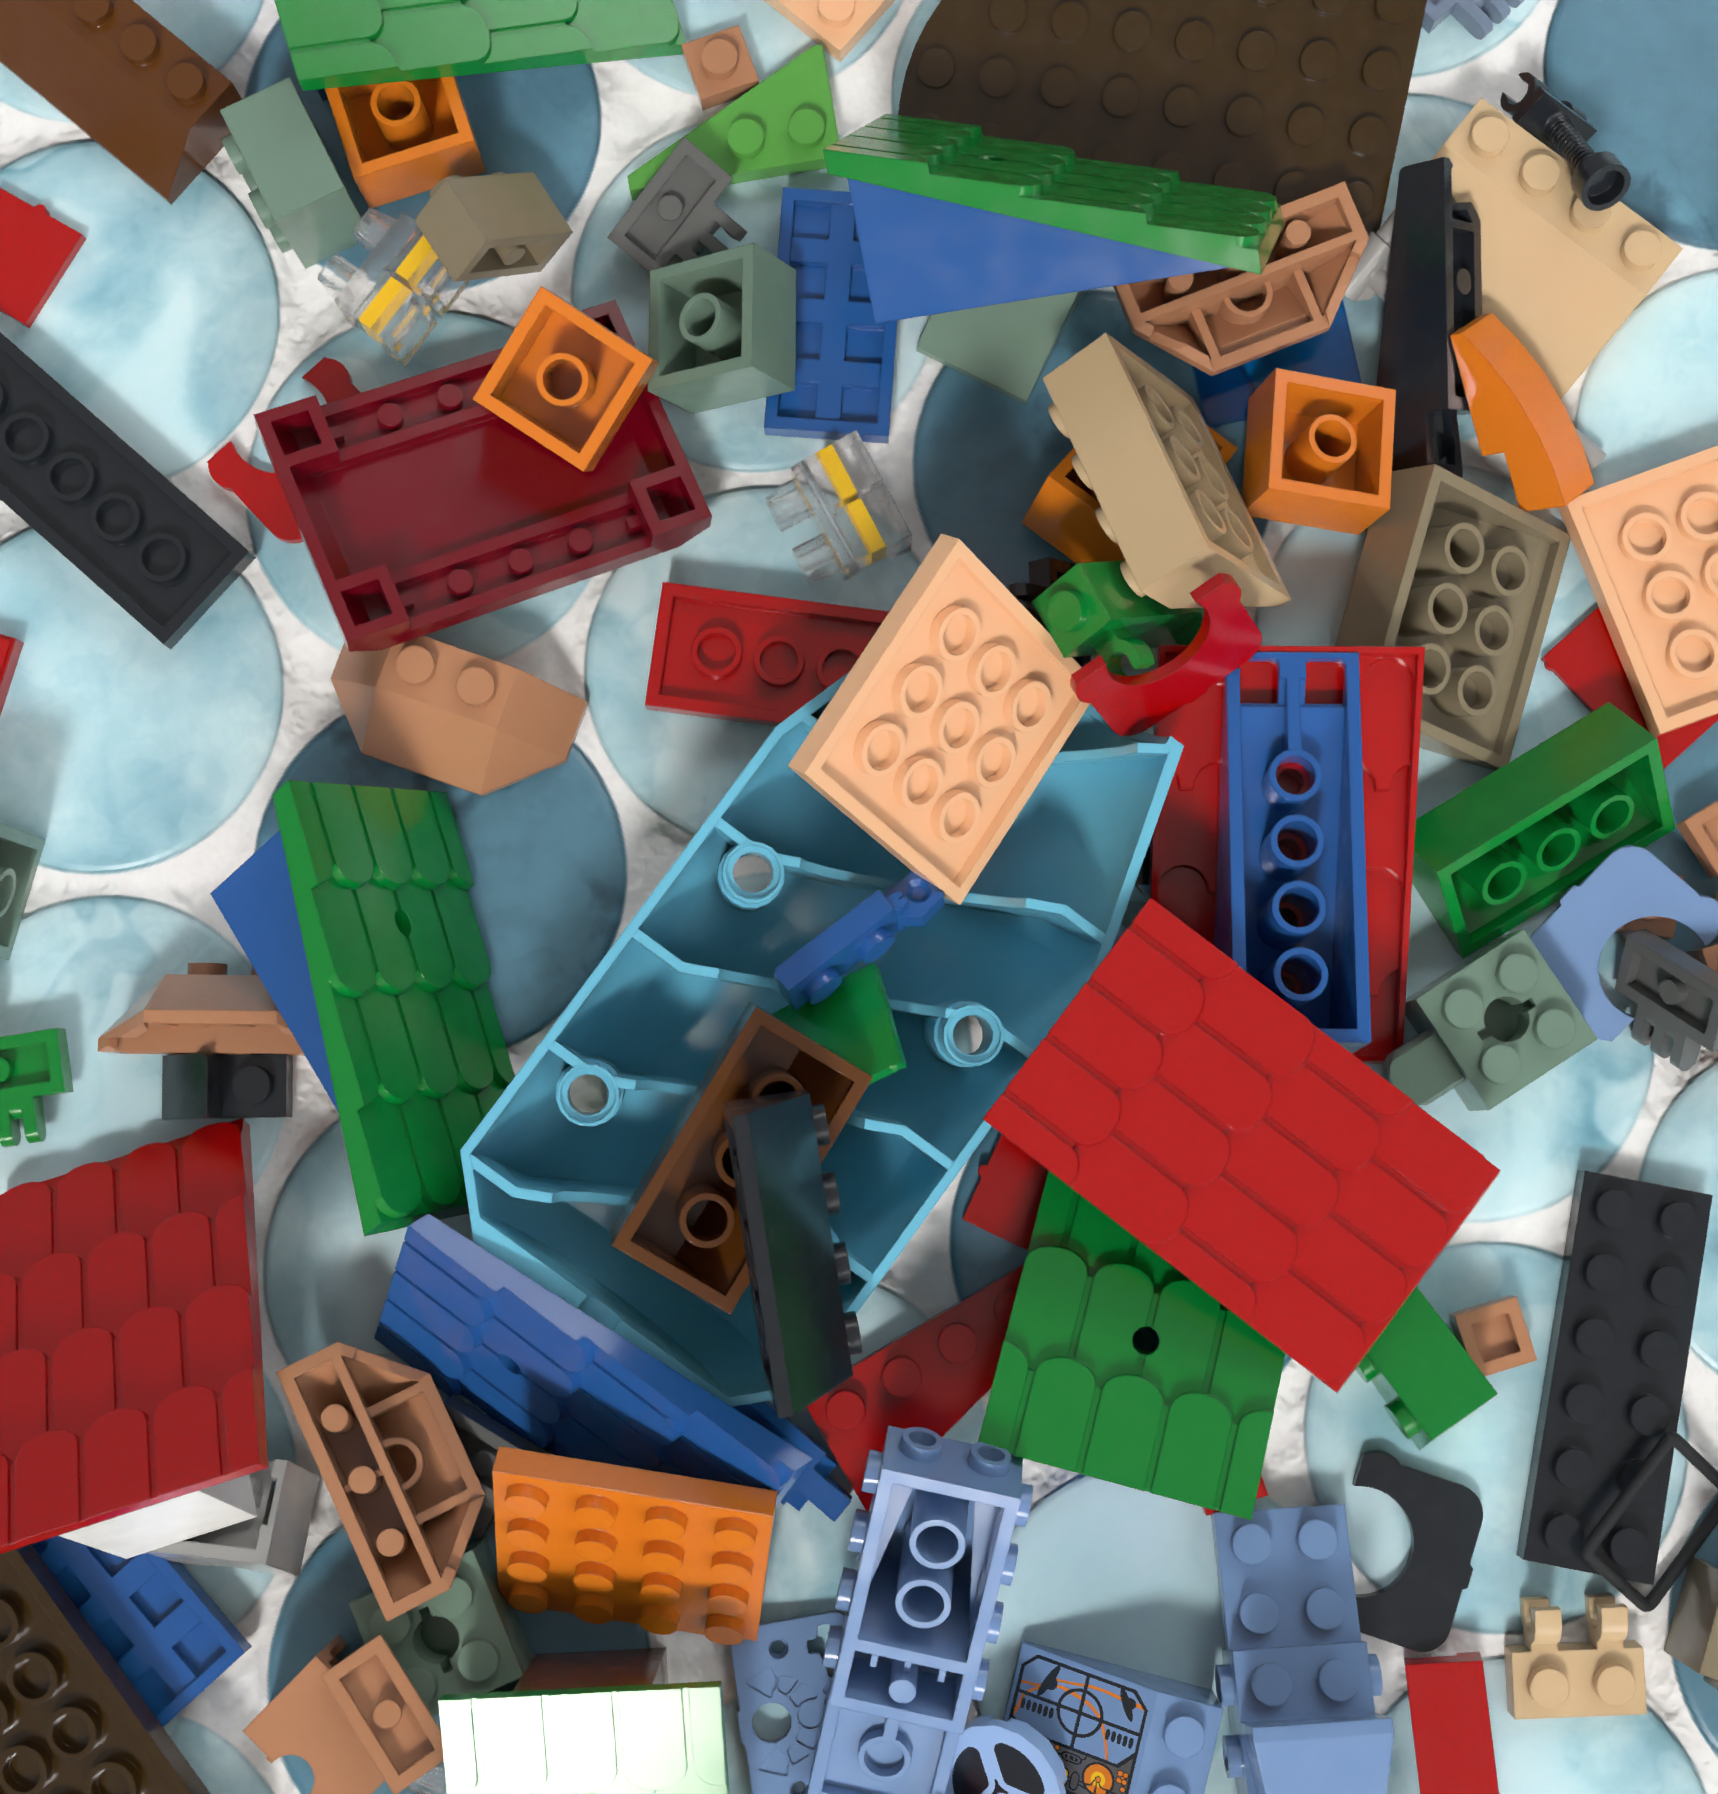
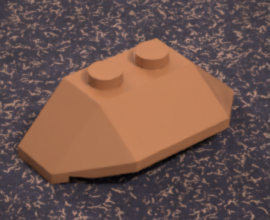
M1345 181L1281 206L1283 228L1261 275L1234 268H1224L1113 286L1132 333L1210 376H1214L1327 332L1331 327L1369 240L1367 231Z
M426 636L377 651L349 652L344 641L330 678L363 755L482 797L527 779L548 768L552 769L566 763L588 706L586 701L518 668Z
M188 963V974H165L98 1038V1052L115 1054H189L211 1052L219 1054H287L305 1056L254 967L252 966L251 975H227L228 964Z
M336 1342L277 1371L276 1374L386 1622L450 1590L486 1494L431 1374L341 1342Z

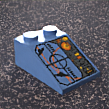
M1022 1640L1003 1721L1008 1722L1010 1718L1026 1722L1049 1740L1064 1764L1067 1781L1064 1783L1066 1794H1204L1224 1708L1212 1689Z

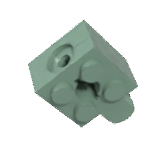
M1523 929L1501 936L1406 998L1405 1016L1418 1035L1392 1051L1386 1057L1381 1066V1076L1411 1098L1416 1105H1428L1454 1088L1469 1111L1490 1110L1598 1038Z
M486 1536L481 1540H475L467 1544L450 1590L388 1622L385 1620L371 1586L362 1591L349 1603L364 1644L382 1633L433 1716L438 1714L439 1719L438 1700L442 1695L502 1692L500 1687L521 1678L535 1657L516 1609L508 1603L507 1599L498 1589L497 1562Z

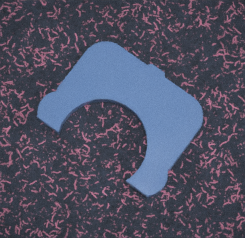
M1626 845L1609 853L1579 885H1572L1559 898L1560 905L1529 938L1596 1037L1612 1042L1635 1018L1615 1006L1606 996L1600 984L1598 964L1602 949L1607 940L1616 930L1630 921L1643 917L1660 916L1671 918L1687 925L1707 946L1718 935V901L1710 896L1698 895L1691 886L1649 850L1640 846Z

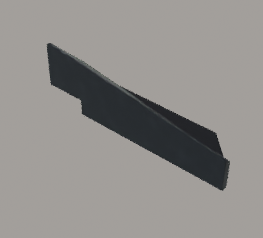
M1441 157L1405 166L1399 172L1376 386L1396 390L1392 471L1436 464L1463 478L1457 415L1471 413L1450 335L1482 315L1481 220L1472 202L1456 203L1452 195L1451 169L1453 164L1450 158Z

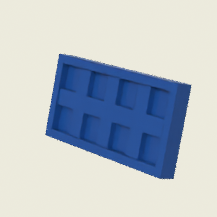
M783 187L777 258L796 270L795 391L766 397L765 435L889 444L898 320L875 324L850 192Z
M55 1536L32 1544L162 1727L166 1726L252 1647L181 1563L148 1553L125 1559L61 1536Z

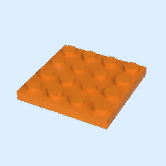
M499 1446L492 1470L498 1589L513 1608L526 1613H541L546 1609L573 1613L580 1620L593 1624H605L611 1620L639 1624L648 1632L661 1635L672 1634L676 1631L705 1635L710 1641L721 1645H736L741 1643L743 1639L757 1641L778 1491Z

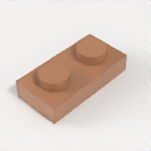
M382 1633L320 1676L393 1794H398L444 1761L441 1728Z

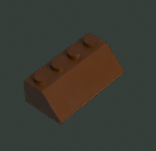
M0 0V63L171 205L224 147L221 138L231 134L220 110L242 100L235 86L228 78L133 0Z
M749 1002L611 1229V1246L724 1312L731 1314L750 1281L722 1102L805 1089L810 1093L811 1104L823 1103L826 1112L830 1144L818 1146L820 1163H822L873 1077L754 1003Z

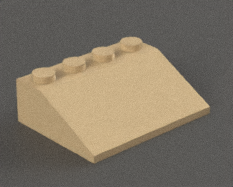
M1481 97L1433 159L1441 157L1450 158L1453 164L1451 169L1452 195L1456 203L1472 202L1481 220L1482 315L1493 313L1518 338L1544 371L1559 398L1562 399L1683 248L1621 201L1601 211L1587 209L1571 189V178L1574 170L1569 163Z
M1104 333L1042 378L1053 400L1048 405L1050 417L1060 432L1067 438H1070L1077 454L1071 458L1072 465L1082 482L1088 488L1094 490L1101 505L1095 510L1097 520L1107 536L1115 543H1118L1125 558V561L1120 563L1122 575L1129 587L1138 596L1143 597L1147 595L1170 609L1203 608L1202 605L1194 601L1190 592L1220 572L1231 575L1239 585L1242 593L1240 601L1244 607L1282 606L1291 600L1196 402L1190 394L1107 333Z

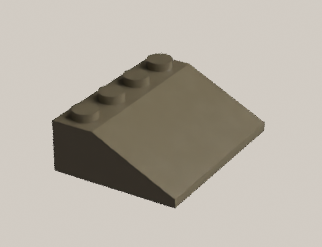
M1436 464L1392 471L1390 510L1368 527L1335 646L1425 647L1420 748L1495 771L1509 763L1570 544V535Z

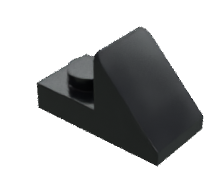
M202 1052L162 1056V1120L292 1117V1055Z

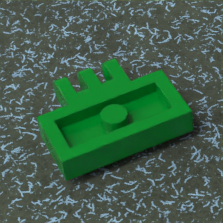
M62 1028L0 1037V1143L4 1148L20 1144L19 1119H23L24 1134L28 1143L45 1141L46 1125L42 1097L74 1092L66 1029Z

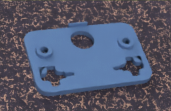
M826 1611L760 1623L757 1641L743 1639L741 1643L731 1645L739 1708H736L741 1745H745L752 1794H807L833 1674L828 1675L827 1667L822 1666L820 1653L808 1651L807 1641L817 1638V1627L820 1625L832 1624L843 1627L846 1614L840 1611ZM776 1640L784 1643V1648L780 1652H775L772 1649V1644ZM767 1703H778L784 1706L791 1717L787 1733L777 1740L760 1738L754 1732L752 1726L756 1710ZM798 1781L805 1784V1789L801 1793H796L793 1790V1785Z

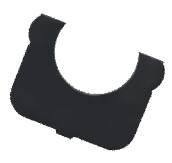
M1370 1450L1364 1453L1361 1452L1352 1485L1370 1487L1382 1491L1400 1506L1409 1524L1411 1547L1406 1565L1393 1582L1383 1589L1372 1593L1356 1594L1360 1633L1414 1651H1432L1441 1646L1447 1639L1462 1590L1468 1588L1473 1572L1470 1562L1483 1521L1482 1504L1477 1495L1462 1484L1401 1465L1396 1458L1384 1451Z

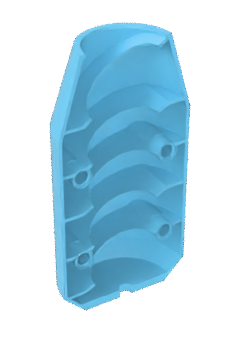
M849 672L774 728L460 1150L474 1243L731 1407L772 1400L764 1378L750 1283L732 1313L728 1314L611 1246L610 1231L748 1003L752 1002L770 1014L789 1005L780 993L774 976L775 968L879 889L882 894L912 872L788 767V764ZM1090 704L962 903L958 905L944 898L945 905L924 927L907 926L904 931L899 930L894 935L895 941L888 951L877 960L871 962L880 969L907 1067L868 1085L821 1163L822 1174L834 1172L840 1201V1214L829 1216L833 1243L845 1242L850 1265L851 1283L839 1285L844 1313L855 1311L857 1314L991 1129V1126L983 1120V1117L999 1096L1003 1094L1008 1084L1043 1038L1048 1035L1050 1029L1113 948L1184 745L1172 736L1160 737L1145 732L1133 736H1120L1111 729L1097 710ZM755 855L762 858L768 864L771 871V879L767 888L757 893L746 892L735 883L733 867L735 862L741 857ZM861 960L841 977L843 978L871 963L864 964ZM972 1015L978 1019L982 1028V1041L975 1052L965 1054L955 1046L953 1030L960 1019ZM585 1074L595 1075L606 1083L609 1099L601 1110L583 1112L572 1103L570 1086L577 1077Z

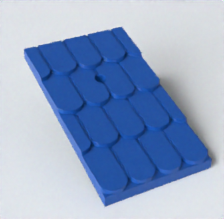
M427 1214L408 1225L404 1237L405 1241L402 1244L395 1267L396 1271H394L387 1293L388 1299L385 1300L374 1339L410 1367L430 1373L436 1387L449 1397L452 1394L457 1397L463 1395L494 1420L538 1447H545L554 1455L778 1491L776 1507L813 1460L807 1454L432 1215Z

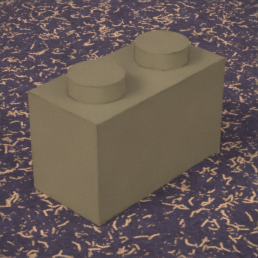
M495 172L490 175L461 177L460 175L448 176L431 189L429 193L430 200L414 220L454 282L541 272L573 233L534 172L511 174Z

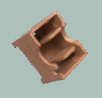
M340 1634L300 1671L250 1722L243 1732L267 1756L266 1759L270 1763L285 1755H296L306 1760L314 1774V1785L309 1794H373L385 1780L320 1677L340 1662L335 1656L348 1644Z

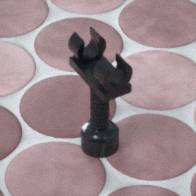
M1528 72L1518 74L1528 84L1527 93L1517 103L1502 92L1500 100L1502 109L1513 116L1512 119L1516 124L1569 163L1574 170L1571 178V189L1587 209L1601 211L1618 203L1630 186L1631 176L1628 169L1615 154L1608 151L1595 153L1588 145L1587 141L1597 130L1587 121L1586 115L1568 101H1559L1549 93L1547 85Z

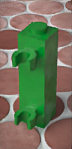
M1123 561L1077 563L1032 601L1033 606L1064 658L1098 654L1105 661L1108 671L1116 675L1127 676L1121 667L1124 654L1129 658L1135 670L1149 668L1155 664L1150 648H1158L1159 645H1189L1200 630L1204 616L1203 608L1170 609L1147 595L1143 597L1138 596L1129 587L1122 575L1120 563Z

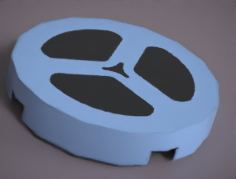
M991 1715L979 1716L965 1725L963 1735L959 1736L945 1794H1066L1064 1783L1067 1781L1063 1761L1049 1740L1028 1723L1014 1718H1010L1008 1722L1000 1719L991 1720L995 1716Z

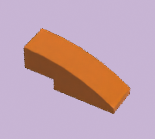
M1493 313L1480 315L1451 334L1450 338L1482 456L1505 453L1520 509L1533 511L1567 506L1592 486L1594 480L1583 445L1571 418L1544 371L1518 338Z

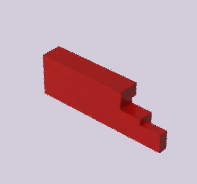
M1480 1652L1456 1653L1453 1656L1404 1658L1420 1794H1499L1483 1660Z

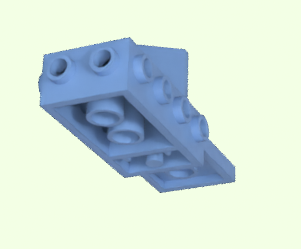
M888 1426L883 1451L869 1450L861 1491L872 1493L873 1495L869 1511L856 1509L848 1545V1551L857 1552L854 1569L843 1567L835 1603V1609L846 1611L843 1627L830 1624L822 1666L834 1668L807 1794L946 1793L959 1736L964 1733L971 1700L982 1701L989 1671V1659L982 1658L986 1642L996 1644L998 1640L1004 1608L1003 1602L996 1601L1000 1584L1011 1586L1015 1572L1018 1544L1011 1543L1015 1525L1025 1527L1030 1512L1033 1485L1022 1483L1023 1458L1011 1455L1006 1449L983 1442L970 1444L943 1438L936 1432L922 1427L902 1429Z
M1345 1504L1253 1510L1252 1520L1222 1512L1211 1514L1225 1648H1222L1223 1664L1215 1665V1683L1217 1698L1222 1707H1228L1231 1735H1223L1222 1737L1223 1759L1227 1778H1235L1237 1794H1386L1394 1738L1393 1720L1390 1717L1375 1713L1373 1696L1382 1695V1674L1377 1655L1368 1654L1367 1642L1361 1641Z

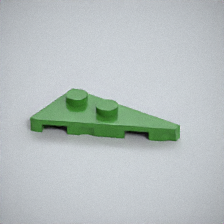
M822 44L812 46L684 136L733 178L729 185L827 169L823 149L838 141L839 136ZM683 137L627 176L632 201L638 198Z

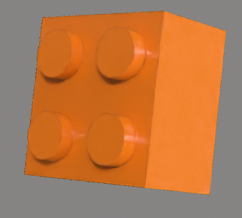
M456 76L325 89L353 178L370 209L431 190L439 181L451 175L468 177L487 172Z
M540 286L473 397V400L581 471L588 472L595 469L660 363L552 291Z
M1275 368L1248 398L1242 499L1251 517L1360 535L1390 510L1396 390Z

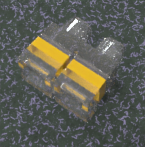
M370 208L357 223L353 233L357 243L371 252L358 269L337 254L335 257L330 258L318 274L317 279L326 292L334 299L348 323L355 328L363 330L381 344L389 355L403 366H406L438 324L433 313L443 318L471 280L453 281L414 219L402 212L395 220L386 214Z
M857 430L791 466L792 480L782 484L765 497L768 510L781 532L810 518L819 534L792 548L794 558L807 583L830 577L838 572L843 581L856 575L860 569L887 557L888 560H891L911 551L912 533L887 486H883V479Z

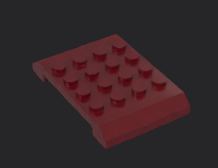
M615 300L581 310L636 347ZM503 348L320 406L316 395L254 414L256 427L348 651H377L390 648L680 547L709 528L712 514L659 397L648 392V383L595 469L588 472L581 471L473 400Z

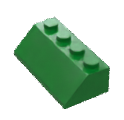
M1608 702L1416 819L1412 884L1457 954L1463 959L1554 904L1560 900L1559 898L1572 885H1579L1613 850L1626 845L1645 848L1675 829L1657 738Z

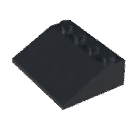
M805 1089L722 1102L764 1378L778 1419L796 1415L852 1377L853 1370L850 1355L862 1353L856 1312H843L839 1285L851 1283L846 1245L844 1241L833 1243L829 1222L830 1215L840 1214L836 1178L834 1172L822 1174L818 1146L830 1144L826 1112L823 1103L811 1104L810 1093Z

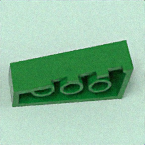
M1418 1287L1415 1288L1356 1368L1357 1373L1366 1383L1372 1381L1387 1403L1384 1407L1392 1421L1407 1439H1412L1419 1451L1498 1394Z

